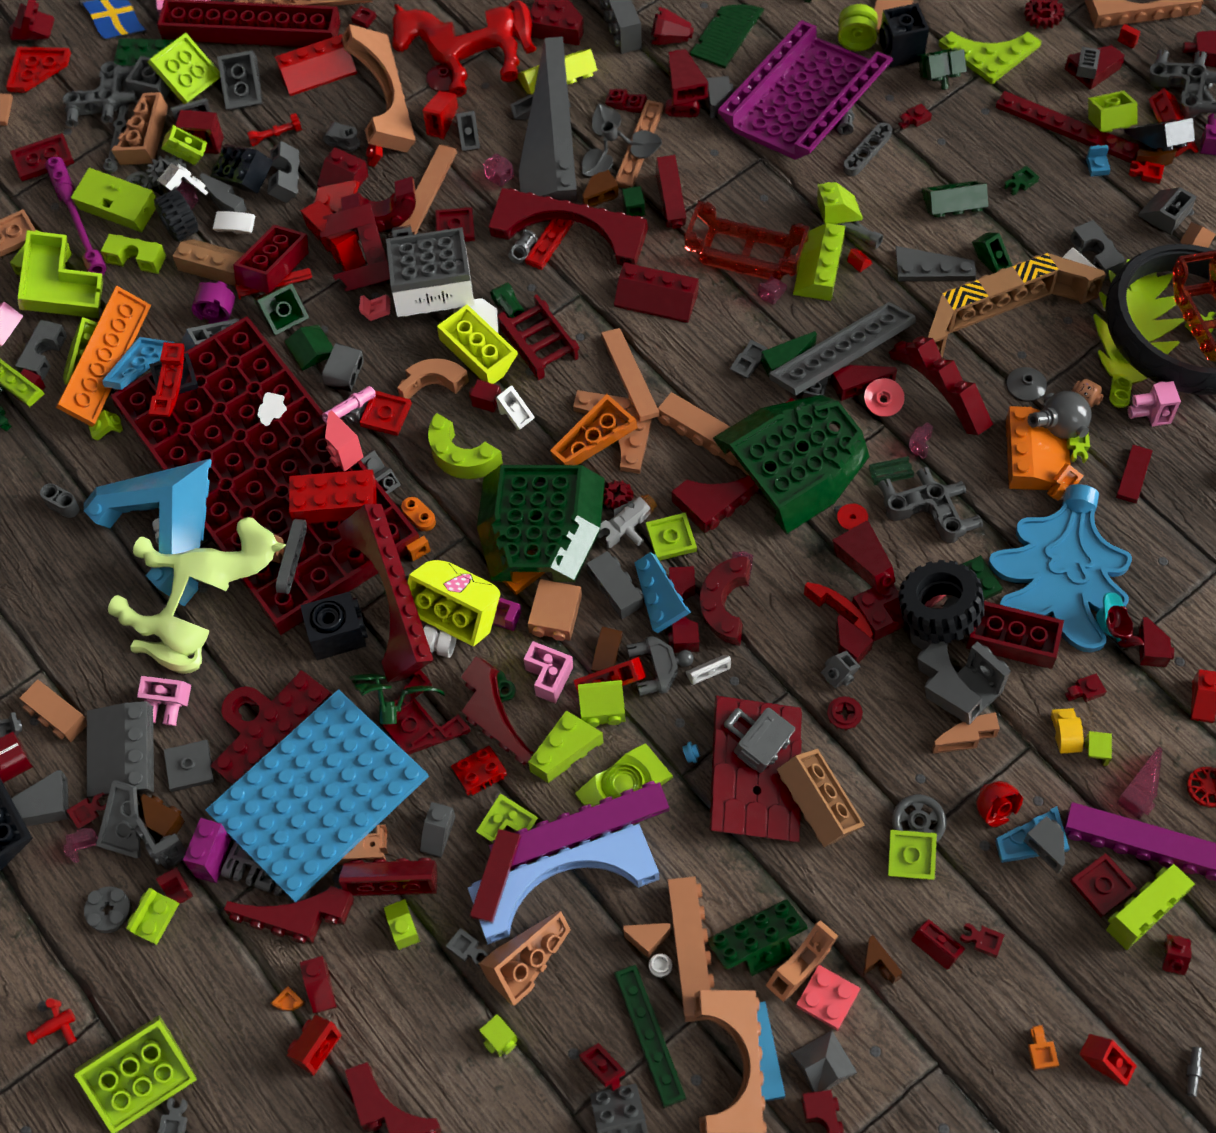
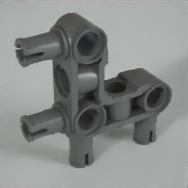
M1158 50L1156 62L1150 67L1151 85L1161 88L1183 87L1185 91H1182L1181 112L1185 118H1194L1201 113H1216V102L1203 101L1202 99L1205 85L1207 83H1216V72L1209 71L1204 66L1207 54L1202 52L1201 57H1199L1200 51L1196 52L1193 64L1167 62L1169 52L1164 50L1163 55H1161L1162 50Z
M106 62L101 66L99 75L101 83L96 90H79L66 93L63 96L65 112L67 113L66 125L68 127H73V125L76 127L78 125V116L102 113L101 120L104 123H108V118L111 123L113 122V112L122 104L137 102L135 90L122 92L124 77L130 74L134 66L122 67L121 65H116L115 62Z
M924 467L925 472L922 468L916 472L923 486L896 493L890 479L882 480L878 483L884 496L886 516L890 520L899 521L910 518L913 514L923 511L928 512L936 523L935 528L938 534L946 543H954L959 537L964 536L967 531L983 527V522L979 515L963 520L960 519L950 499L951 497L966 493L963 481L945 486L934 481L929 468Z

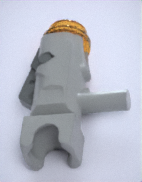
M646 494L614 509V517L609 521L605 520L601 523V530L597 538L608 535L606 537L607 548H612L620 541V537L627 534L637 546L641 545L644 540L634 531V527L638 523L641 524L654 512V509L657 507L656 502L649 494Z

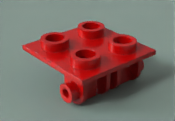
M490 746L451 765L467 796L471 794L474 796L482 791L480 785L485 790L487 789L485 786L486 782L491 787V780L495 784L500 780H504V777L507 776L506 769Z

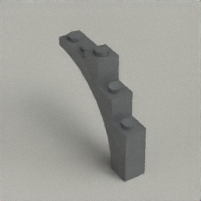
M955 596L948 598L943 608L952 606L959 598ZM910 633L912 644L922 649L917 658L919 671L930 677L925 684L926 698L970 725L983 710L982 698L970 690L958 677L949 659L948 643L945 644V641H941L937 644L932 643L931 640L926 642L921 640L920 636L916 637Z

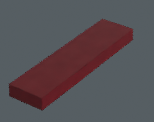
M498 829L470 913L471 918L493 924L521 839L520 834Z

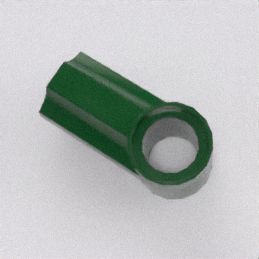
M508 282L490 291L494 303L497 306H501L508 318H514L524 312L523 307L515 297L513 288Z

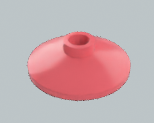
M887 378L874 380L867 386L864 393L866 407L870 412L880 417H889L898 413L905 400L901 386ZM880 398H886L887 402H881Z

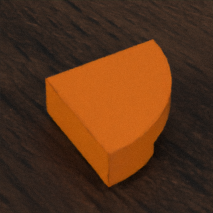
M287 986L271 1004L279 1010L292 1011L303 1006L305 1002Z

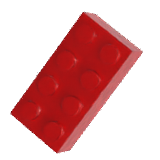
M373 469L289 476V513L292 521L294 519L306 520L307 524L344 521L364 504H377L376 480Z

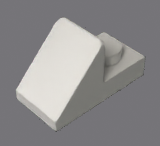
M512 385L495 397L500 414H506L517 430H520L535 418Z

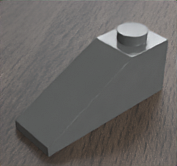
M239 319L188 328L180 343L184 344L186 352L236 323Z

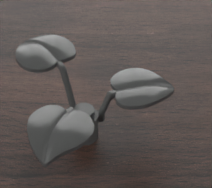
M598 104L593 115L592 128L597 135L604 136V151L592 149L585 154L582 161V174L591 177L599 172L610 170L613 158L607 154L608 141H614L618 136L632 145L631 153L641 159L648 158L654 154L662 145V140L658 135L642 130L635 132L632 137L633 141H630L620 130H617L621 124L620 114L614 109Z

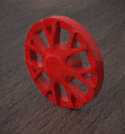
M1200 767L1194 770L1187 780L1188 793L1198 804L1204 807H1216V778H1210V772L1216 774V769ZM1203 772L1206 778L1201 779L1197 773ZM1192 781L1200 782L1199 786H1192ZM1198 791L1204 795L1201 799L1196 796ZM1214 796L1215 803H1209L1208 797Z

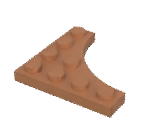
M577 390L573 410L587 414L605 394ZM609 395L636 419L638 426L637 429L618 440L621 452L620 471L640 474L653 418L640 421L630 398Z

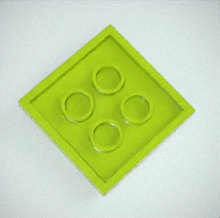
M187 33L147 62L183 104L189 103L221 78L220 71Z

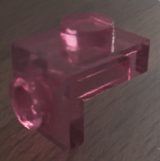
M928 422L914 430L909 443L912 453L917 456L919 455L922 459L927 457L929 447L925 442L931 438L933 426Z
M83 828L78 830L77 833L66 835L67 844H64L66 857H70L74 863L79 862L78 850L95 846L98 840L96 832L93 829Z

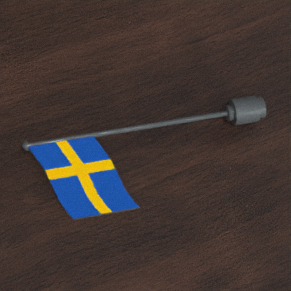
M79 0V5L84 6L90 13L99 34L104 40L146 32V29L138 21L133 7L128 0Z

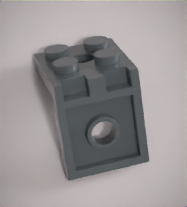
M977 641L971 647L966 666L957 675L970 690L982 698L983 710H985L1003 693L1011 670L1004 661L998 660L987 646H982Z

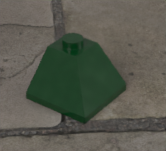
M292 283L254 298L262 317L274 335L309 318Z

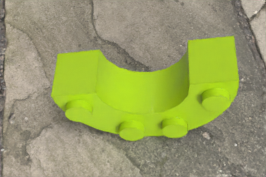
M438 413L435 414L429 425L428 439L434 461L444 472L456 478L477 479L488 475L497 467L503 465L501 451L486 442L472 449H463L452 443L455 436L453 422Z

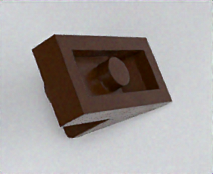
M872 935L867 943L863 975L879 966L878 970L885 980L889 979L894 984L901 978L903 972L874 935Z

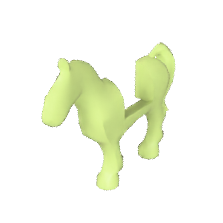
M250 517L241 519L237 523L236 530L241 540V551L224 552L213 548H195L178 554H161L153 548L149 539L139 537L133 547L135 557L144 559L146 565L152 568H174L172 591L167 605L159 614L143 616L129 607L127 599L116 595L109 603L108 612L110 615L117 617L120 624L134 627L141 635L149 636L155 634L162 640V642L133 640L130 646L133 653H146L161 666L180 674L194 672L199 669L202 663V646L208 637L209 630L173 616L189 577L227 591L229 582L257 574L273 559L274 553L283 549L286 544L277 542L272 532ZM194 654V657L192 659L188 658V656Z

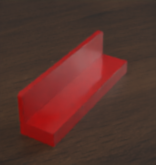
M1165 88L1148 99L1158 122L1184 119L1176 98ZM1195 141L1187 142L1186 147L1177 148L1175 157L1189 148L1198 153L1199 150Z

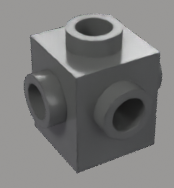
M845 651L831 656L825 662L826 667L821 673L834 688L842 685L846 687L854 680L853 675L861 666Z

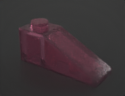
M1160 747L1152 754L1117 801L1118 805L1139 820L1144 813L1149 815L1156 806L1153 801L1158 791L1162 748Z

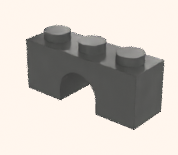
M280 141L270 150V159L273 160L271 166L275 167L278 171L268 179L267 194L287 203L298 193L299 150Z
M1094 220L1073 229L1070 241L1080 254L1086 251H1094L1098 254L1095 255L1092 264L1097 269L1103 270L1106 273L1104 280L1109 279V270L1115 275L1121 271L1125 264L1124 256L1117 251L1113 242L1107 238L1102 228Z
M40 320L39 324L34 328L29 342L26 343L21 357L16 361V368L19 373L25 368L40 375L44 381L51 366L47 358L42 354L47 350L60 351L67 338V334L61 324Z

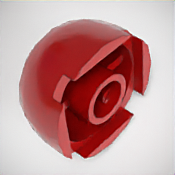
M996 781L986 784L981 788L977 797L976 807L979 815L991 827H998L1010 821L1006 817L1011 815L1012 812L1015 815L1018 813L1023 803V797L1011 784Z

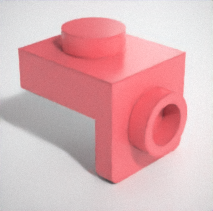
M364 295L360 296L359 310L370 321L390 314V298L387 295H383L369 300Z

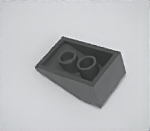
M253 50L218 56L226 110L262 104L260 73L257 56Z

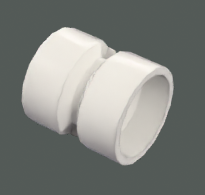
M426 624L423 630L431 654L436 651L437 655L450 658L454 652L457 638L444 631H440V629L432 625Z

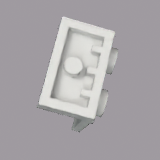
M171 163L158 179L161 184L172 190L181 184V178L183 177L205 195L208 194L204 189L206 185L194 176L190 177L191 173L180 164L175 166Z

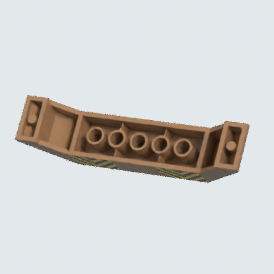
M1049 253L1034 256L1030 260L1018 262L1012 267L1000 269L996 273L984 275L978 280L966 282L962 286L948 289L942 293L928 338L934 339L943 358L948 334L1050 294L1079 301L1080 304L1094 300L1099 296L1106 273L1103 270Z

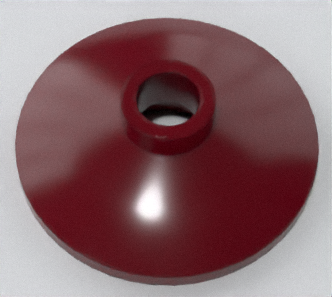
M446 64L434 66L427 73V84L435 91L449 92V85L453 79L451 68Z

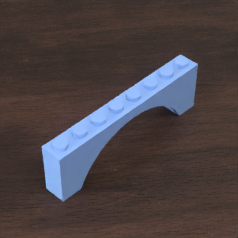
M630 824L622 827L618 832L605 833L594 841H583L578 847L572 849L564 848L554 856L540 857L535 863L530 865L522 864L517 866L514 871L509 873L493 924L479 920L487 944L509 937L513 918L524 898L542 881L560 872L577 868H598L621 875L637 887L659 880L658 868L640 825ZM481 880L474 882L471 887H468L473 904Z

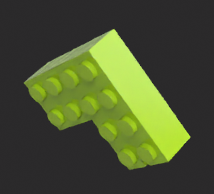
M27 230L18 291L19 310L99 318L103 287L102 273L65 269L68 247L67 235Z

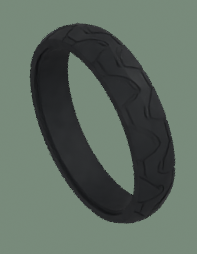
M1169 244L1152 248L1135 256L1116 274L1106 298V321L1115 346L1131 366L1156 383L1174 381L1175 387L1179 392L1197 395L1216 394V368L1199 367L1181 362L1153 346L1140 333L1132 321L1126 298L1127 288L1133 282L1157 272H1185L1216 283V251L1198 245Z

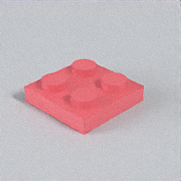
M818 965L796 1007L838 1031L861 988Z

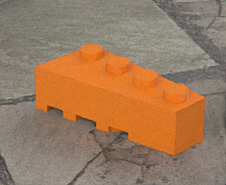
M606 394L550 450L552 458L559 465H579L637 429L636 419Z

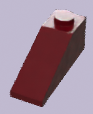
M849 365L840 368L832 374L831 384L840 400L843 401L865 393L867 386L874 380L887 378L895 381L897 369L896 367Z

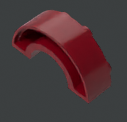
M411 176L395 181L394 193L384 201L367 200L359 192L342 197V211L370 203L378 232L401 226L411 217L415 209L414 179Z
M748 557L732 558L717 565L706 577L700 592V606L709 628L723 641L739 646L741 644L743 624L739 617L732 616L725 610V601L733 589L748 585L751 568Z

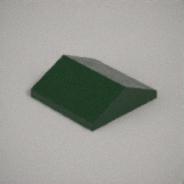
M320 325L300 327L284 341L302 371L328 359L333 349L332 344Z

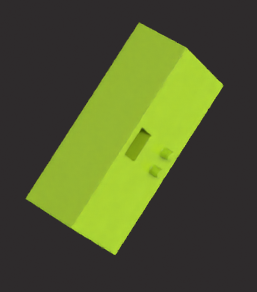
M88 168L71 196L79 210L141 233L156 209L154 199L157 198L150 189L92 168Z

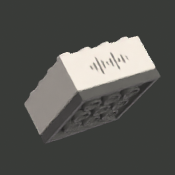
M462 227L386 239L390 283L397 317L460 308L465 305H475Z

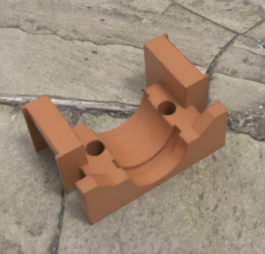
M377 825V833L365 836L336 865L350 863L355 859H366L370 862L376 859L386 860L384 854H388L387 833H389L386 825Z

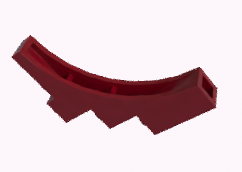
M920 336L914 339L912 343L901 341L895 344V348L889 351L891 359L901 361L913 367L939 390L958 416L967 434L980 435L993 426L976 384L962 380L955 361L946 360L941 357L933 338Z

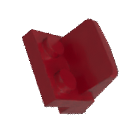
M28 0L27 5L20 3L16 19L8 31L11 40H47L51 34L54 17L39 12V3L36 0Z

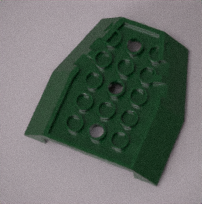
M823 395L761 408L713 437V440L724 454L732 452L777 511L774 520L786 535L834 505L870 457L862 430L839 401ZM829 425H836L839 431H831L829 429ZM797 445H805L807 451H799ZM766 464H771V465H773L774 468H775V471H774V472H769V471H767V470L765 469L764 465H766Z
M500 465L483 478L477 530L491 581H512L513 572H552L554 582H575L601 530L605 478L583 465ZM537 482L545 483L543 486L540 487L535 486ZM534 515L541 516L538 520L531 519ZM531 549L537 550V553L534 555L527 554Z

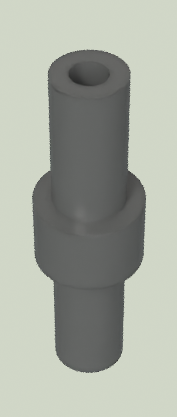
M1192 1047L1190 1065H1187L1186 1076L1189 1077L1187 1096L1197 1097L1198 1080L1202 1077V1067H1200L1202 1048Z

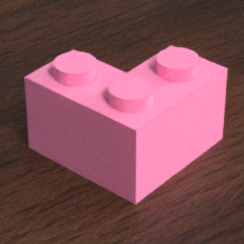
M533 641L524 657L525 670L539 675L534 684L536 696L556 704L573 669L572 656Z

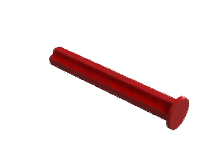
M310 268L289 273L275 288L312 279ZM235 285L239 300L243 296L262 292L242 285Z

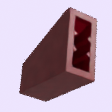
M1109 45L1096 48L1100 50L1094 79L1076 76L1081 52L1070 54L1067 57L1064 69L1091 90L1121 69L1125 55L1114 46Z

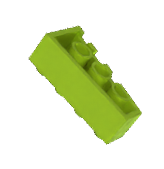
M1175 864L1168 869L1163 867L1155 875L1157 879L1152 884L1148 881L1139 890L1141 894L1136 898L1132 896L1124 904L1125 908L1121 912L1116 911L1108 919L1110 925L1106 931L1126 950L1137 942L1195 885Z

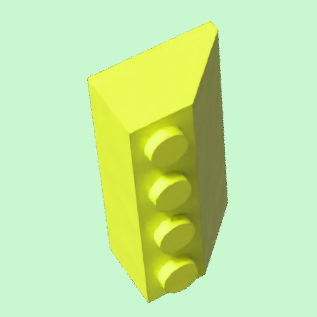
M591 49L580 50L565 56L567 85L576 82V78L580 76L583 79L593 76L592 72L597 71ZM539 65L518 73V79L527 94L534 93Z
M465 305L437 325L439 340L482 381L492 384L499 381L505 376L518 354L469 305Z

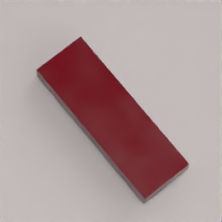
M1132 445L1116 498L1137 503L1153 450Z

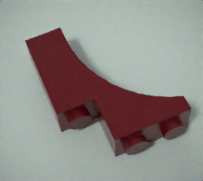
M368 1062L345 1070L359 1121L364 1130L375 1131L382 1128L383 1123H386L389 1133H442L437 1118H422L410 1115L389 1102L377 1086L372 1068Z

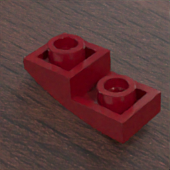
M610 89L605 103L607 106L622 111L642 113L647 97L646 94H628L627 89Z

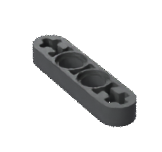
M879 123L847 157L843 167L846 175L856 176L890 140L892 135L890 124ZM875 141L878 145L871 146L869 142ZM859 153H866L867 156H866V157H859L858 154H859Z
M293 520L276 581L277 593L289 594L306 535V520Z

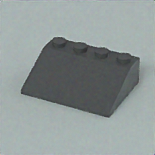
M147 701L122 703L87 711L88 798H92L101 792L104 793L102 797L109 796L112 781L115 780L136 786L137 794L154 793L153 706Z

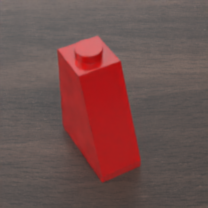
M439 91L424 107L423 115L427 136L445 139L458 109L456 94Z

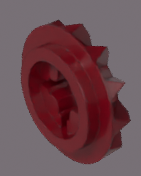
M615 479L611 483H606L603 496V504L606 507L614 510L633 500V491L630 484L627 485L623 480L619 482ZM620 490L621 495H618L614 500V493Z
M843 696L834 699L829 704L827 715L830 723L835 725L837 729L848 730L855 728L861 722L863 711L861 705L855 699ZM843 707H845L847 713H850L846 720H844L843 715H839L842 713Z

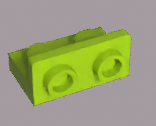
M149 888L141 896L140 905L136 912L130 916L126 929L134 935L157 945L179 903Z

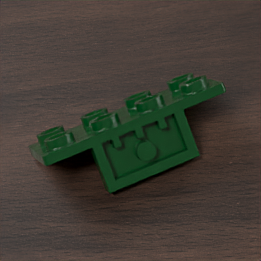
M786 899L708 938L707 944L725 970L745 961L751 976H754L791 957L793 954L788 939L807 930L808 927L795 908Z

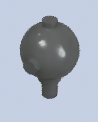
M1061 391L1055 394H1048L1044 399L1045 404L1042 410L1031 413L1028 416V424L1031 427L1042 426L1047 428L1056 437L1067 440L1078 436L1083 438L1088 434L1092 412L1088 401L1082 395L1073 391Z

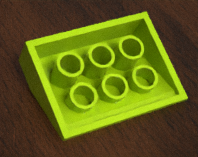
M160 1015L76 1068L74 1073L111 1133L120 1131L197 1080Z

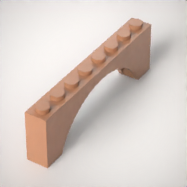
M349 24L342 35L344 49L358 58L373 73L381 85L386 99V112L380 116L373 117L365 128L368 144L407 153L415 143V136L388 35Z

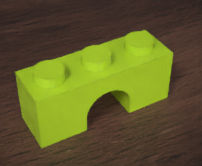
M109 234L101 250L102 256L108 264L123 267L127 259L136 257L141 271L156 274L159 273L166 258L161 244L142 241L138 238L132 239L122 235Z

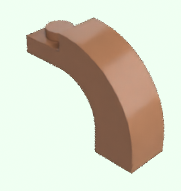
M427 359L406 369L407 379L402 380L397 389L399 397L410 399L422 387L430 384L443 385L456 394L469 382L466 369L453 361Z
M820 920L792 957L775 971L766 987L784 1002L820 965L830 952L831 946L838 938V935Z

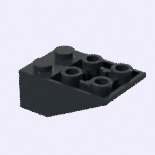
M225 144L220 152L217 163L213 166L210 177L244 191L258 194L273 160L258 150Z

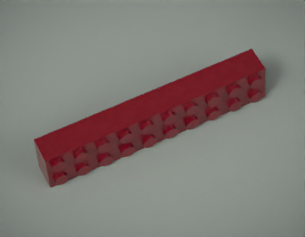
M164 0L157 26L162 39H178L187 33L194 42L305 47L338 36L341 21L337 6Z

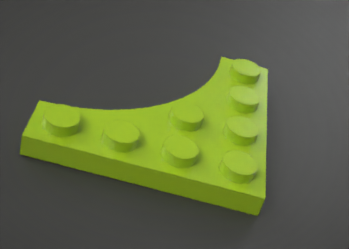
M951 31L939 40L938 46L944 50L950 48L964 49L966 66L993 84L1041 46V40L1027 32L1016 39L1006 42L982 43L968 40Z

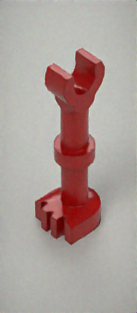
M297 114L290 115V123L280 126L274 125L272 126L273 128L262 132H248L251 146L258 145L265 138L274 135L277 137L280 136V133L292 129L296 132L301 131L302 127Z

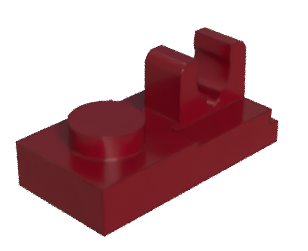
M599 1043L579 1055L581 1063L604 1087L610 1085V1089L614 1091L621 1086L619 1078L626 1074L625 1070Z

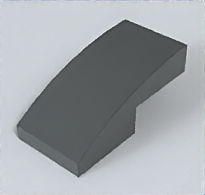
M750 340L743 353H739L730 370L748 379L761 363V352L768 348Z

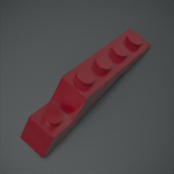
M476 656L461 676L466 681L465 686L475 692L462 712L467 715L466 720L474 726H477V724L483 728L482 732L491 739L495 737L500 741L498 745L507 752L510 750L516 754L515 759L525 765L532 758L534 752L521 740L507 717L500 698L497 682L499 671L483 658Z
M329 886L328 890L316 896L291 904L251 906L227 901L224 910L229 919L236 923L245 921L250 923V926L255 929L262 930L267 928L274 935L284 937L285 934L291 936L292 940L305 944V941L313 943L323 918L325 922L336 925L337 922L345 924L354 902V897L349 891Z

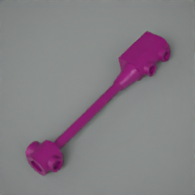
M52 157L46 161L45 166L59 200H63L68 206L86 253L82 256L87 272L102 273L103 276L106 272V266L101 253L92 249L76 206L71 199L75 187L62 158Z

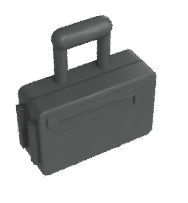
M736 708L724 722V727L741 739L735 747L734 753L739 759L759 773H762L769 764L773 765L778 759L777 753L781 749L787 748V745L790 744L789 738L795 731L793 725L771 708H766L756 721L745 714L740 708ZM739 717H742L752 725L745 735L733 726Z

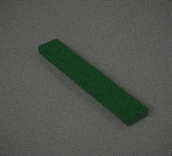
M633 965L614 972L663 1107L666 1108L685 1101L684 1090L637 966Z

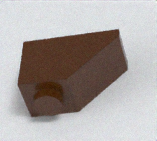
M609 169L591 176L583 194V204L593 208L619 197L618 184Z

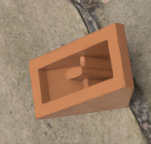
M670 923L623 926L624 937L648 958L670 935Z

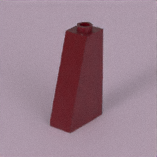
M681 49L668 52V70L673 105L708 98V81L687 50Z
M676 156L657 157L655 174L666 226L673 229L681 228L683 225H686L687 217Z
M868 521L832 540L836 556L877 592L896 582L893 566Z

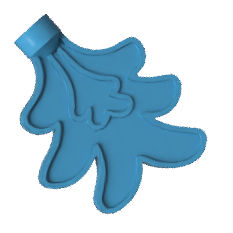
M1073 484L1066 487L1063 506L1056 513L1047 517H1026L1018 522L1016 536L1024 547L996 551L991 554L988 565L994 574L1005 581L1030 583L1018 591L1005 595L1000 605L1044 616L1052 615L1053 618L1064 620L1061 636L1071 646L1080 651L1095 652L1104 647L1107 638L1094 619L1090 608L1098 612L1103 607V597L1108 592L1118 594L1122 599L1124 607L1127 606L1129 601L1128 595L1110 577H1118L1127 572L1132 562V556L1129 552L1107 542L1098 532L1094 514L1097 509L1099 492L1087 485Z

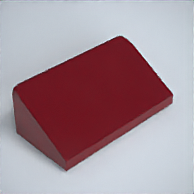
M929 919L925 921L911 939L915 945L947 970L965 950L962 945Z

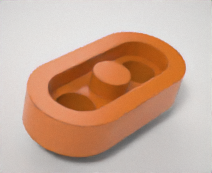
M408 497L402 502L401 508L404 516L419 530L430 531L435 527L436 519L434 513L418 498Z

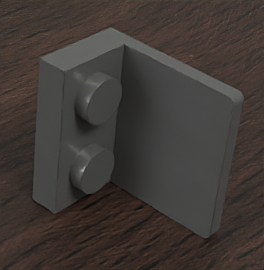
M140 817L135 819L139 825L135 829L146 844L145 847L157 865L162 864L167 870L184 859L187 849L176 833L165 836L159 843H156L151 832Z
M637 1084L622 1086L614 1091L609 1089L590 1094L598 1133H648Z

